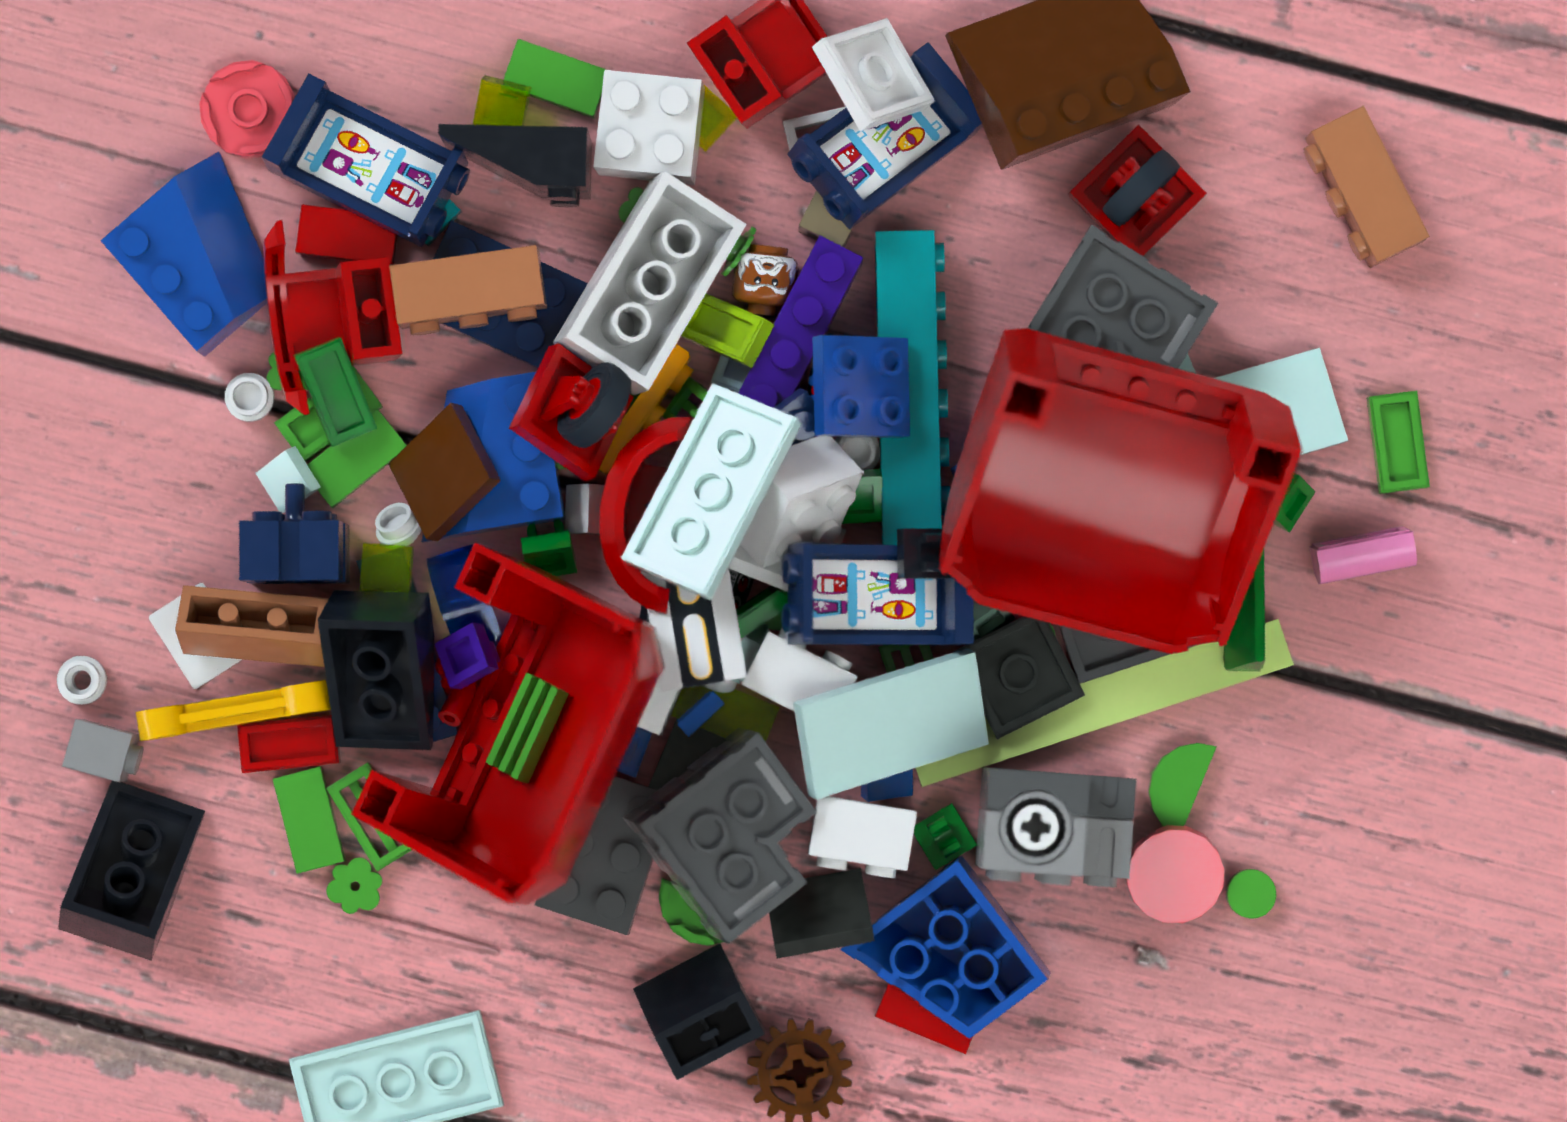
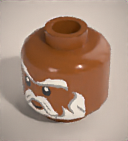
M750 244L749 252H745L741 256L740 261L734 268L732 296L739 302L748 303L747 311L753 314L776 316L777 307H783L798 276V263L794 258L787 256L788 248Z

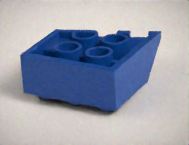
M219 151L174 176L100 240L191 346L204 357L267 304L264 257L252 233L240 199L235 192Z
M536 372L492 378L447 390L444 408L450 402L463 406L501 481L440 540L566 519L558 467L556 468L555 460L509 429ZM423 534L422 543L430 542L431 540H427Z
M962 855L874 921L872 928L875 941L845 946L840 949L853 959L856 958L875 971L879 977L889 984L895 985L914 998L925 1009L969 1039L1045 983L1051 974V971Z

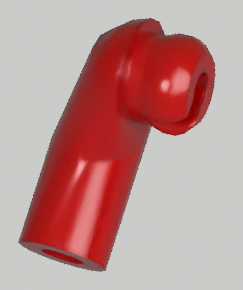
M438 658L435 663V669L442 678L440 683L447 696L438 716L445 724L457 727L461 724L475 696L477 685L476 682H473L462 689L450 688Z

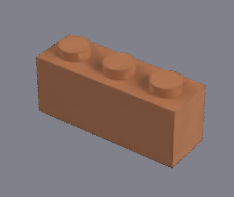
M1364 106L1308 134L1305 138L1308 146L1303 148L1305 157L1315 174L1322 172L1330 187L1325 192L1328 203L1338 218L1344 215L1352 233L1347 235L1348 242L1359 261L1366 259L1369 267L1372 268L1422 243L1430 237Z
M536 245L389 266L397 324L402 329L410 328L411 335L440 332L439 324L459 321V328L461 329L482 327L489 324L488 317L506 314L509 322L531 320L537 318V310L547 309L540 253Z
M183 585L175 632L183 654L324 667L317 619L329 599Z

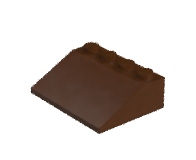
M1036 0L953 30L945 35L1001 170L1171 107L1191 92L1172 46L1140 0Z

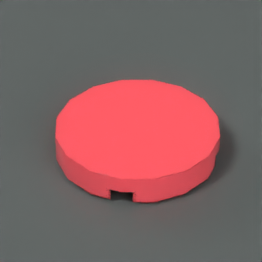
M254 60L233 62L218 70L209 80L210 83L202 93L199 103L201 123L210 140L227 154L244 159L262 157L296 95L287 79L271 66Z
M1166 825L1155 829L1156 832L1141 838L1131 851L1130 877L1126 879V883L1133 902L1147 916L1163 923H1185L1201 917L1216 904L1224 886V866L1217 848L1203 833L1188 826Z

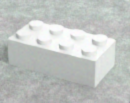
M666 171L651 178L553 341V344L559 343L591 367H595L603 362H610L616 365L631 379V394L633 395L648 391L747 224Z

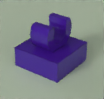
M472 622L434 643L450 688L462 689L499 669L497 663L501 661L495 643L489 641L483 624Z

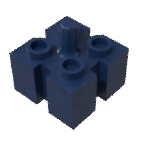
M301 483L286 484L285 514L279 511L252 512V521H239V581L249 584H350L349 525L337 520V514H332L331 511H305V485Z

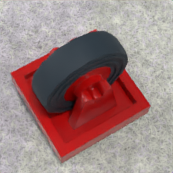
M1138 124L1068 195L1117 244L1121 242L1144 257L1207 193Z
M559 343L549 346L509 429L583 481L595 479L622 423V419L633 400V396L630 395L632 381L623 370L610 362H603L595 367H591Z

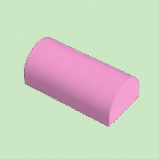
M1403 526L1311 544L1312 546H1309L1318 584L1416 566L1417 564L1413 531Z

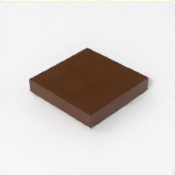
M451 402L388 464L425 538L436 542L450 531L501 481L463 406Z

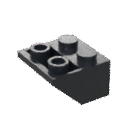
M721 943L633 988L650 1029L676 1080L765 1035V1028Z

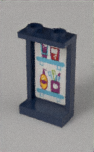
M929 42L915 51L910 57L935 100L927 109L860 132L848 109L845 108L811 134L806 133L800 137L787 154L792 160V165L797 175L805 182L813 185L822 196L824 206L829 214L836 220L842 221L849 230L973 137L982 127L967 88Z
M309 73L262 155V159L270 172L422 248L429 236L434 238L440 232L447 216V211L443 209L452 193L455 195L461 193L470 174V169L467 168L468 161L463 150L456 147L452 151L330 91L325 81Z
M811 542L789 544L788 553H785L782 558L781 574L783 582L788 583V603L783 606L781 622L784 633L788 634V644H974L973 598L967 594L966 588L952 576L947 579H898L897 545L812 544Z

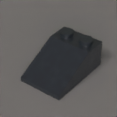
M438 124V134L447 149L452 151L456 147L463 150L466 159L542 199H549L551 206L579 207L580 199L591 200L592 140L587 127Z
M334 590L317 620L336 747L431 750L433 746L434 628L429 593Z
M112 780L60 906L58 929L152 961L170 915L205 811L129 784Z

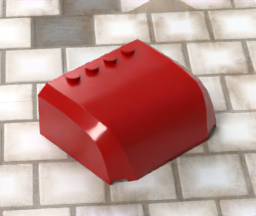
M1028 328L1003 330L951 485L941 537L940 571L944 575L948 573L965 587L967 594L977 603L994 609L1168 654L1189 651L1188 646L1218 642L1219 646H1224L1227 644L1302 453V446L1291 409L1288 405L1267 393Z
M475 542L454 588L487 605L511 613V617L496 647L501 660L497 663L499 669L482 678L433 788L371 769L351 815L505 903L527 906L567 883L665 665L656 627L532 564ZM526 672L538 676L569 693L528 784L512 778L511 775L498 770L497 767L486 763Z

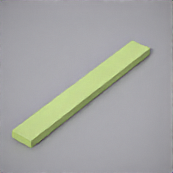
M1279 619L1265 623V662L1260 672L1225 670L1224 646H1219L1218 642L1190 647L1187 652L1169 654L1081 683L1080 686L1085 696L999 739H996L985 717L989 745L915 768L921 787L1293 666L1294 664Z

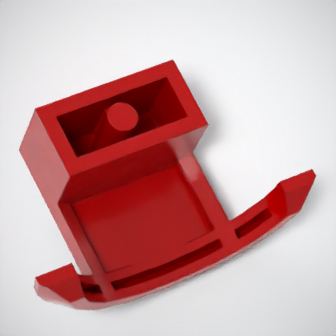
M759 0L733 19H730L727 15L687 42V45L733 113L746 129L827 74L812 47L819 40L828 36L803 0Z
M277 220L264 239L263 249L266 296L272 342L283 396L286 402L298 412L307 415L309 414L307 394L302 385L300 371L293 355L336 337L342 339L352 366L396 361L403 354L399 325L396 318L389 267L390 260L389 257L347 261L340 262L336 268L285 274L286 242L283 220Z
M671 417L653 423L634 435L622 448L607 475L600 503V541L605 562L616 583L631 599L645 608L667 614L670 589L660 587L651 582L638 568L626 564L621 557L646 511L644 505L652 500L668 467L646 465L644 461L664 446L682 442L690 427L691 417Z

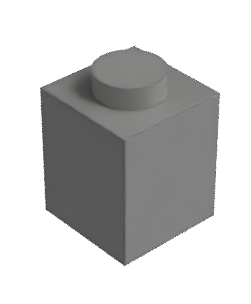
M75 719L62 767L116 782H127L129 774L136 775L139 769L144 747L137 745L139 734L86 719Z

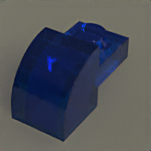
M473 544L427 558V567L443 621L446 622L450 635L472 622L484 625L489 641H493L495 646H497L503 633L494 607L454 588Z

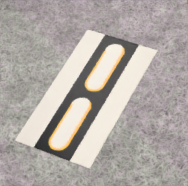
M729 567L711 600L641 570V573L651 582L660 587L670 589L667 614L647 609L649 624L656 627L665 665L659 679L660 692L747 678Z

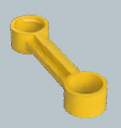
M322 680L195 703L135 712L139 739L140 741H148L331 709L327 681Z

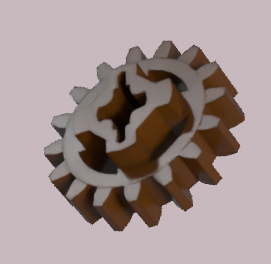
M789 1018L787 1031L782 1033L775 1025H771L769 1031L772 1040L768 1043L763 1039L757 1038L755 1045L762 1052L761 1056H749L747 1064L758 1068V1073L747 1077V1084L760 1085L761 1088L755 1094L753 1100L755 1103H759L767 1099L771 1103L768 1107L767 1116L771 1118L781 1110L785 1112V1122H793L795 1115H802L804 1122H812V1113L816 1111L825 1119L829 1118L830 1113L827 1104L830 1101L838 1105H842L845 1102L841 1094L837 1092L838 1088L851 1087L852 1085L851 1079L841 1075V1070L852 1066V1060L847 1058L839 1059L838 1056L846 1047V1044L843 1040L833 1044L828 1041L832 1033V1028L829 1026L824 1028L820 1034L814 1032V1019L808 1018L804 1029H797L794 1019ZM803 1039L820 1045L829 1057L816 1058L804 1049ZM786 1042L787 1054L781 1063L767 1067L769 1057L773 1051ZM802 1059L805 1067H813L815 1069L814 1072L806 1075V1083L797 1084L795 1077L780 1075L793 1068V1060ZM832 1076L831 1083L826 1092L820 1098L813 1101L812 1090L818 1081ZM771 1086H783L795 1095L796 1104L779 1098L773 1092Z

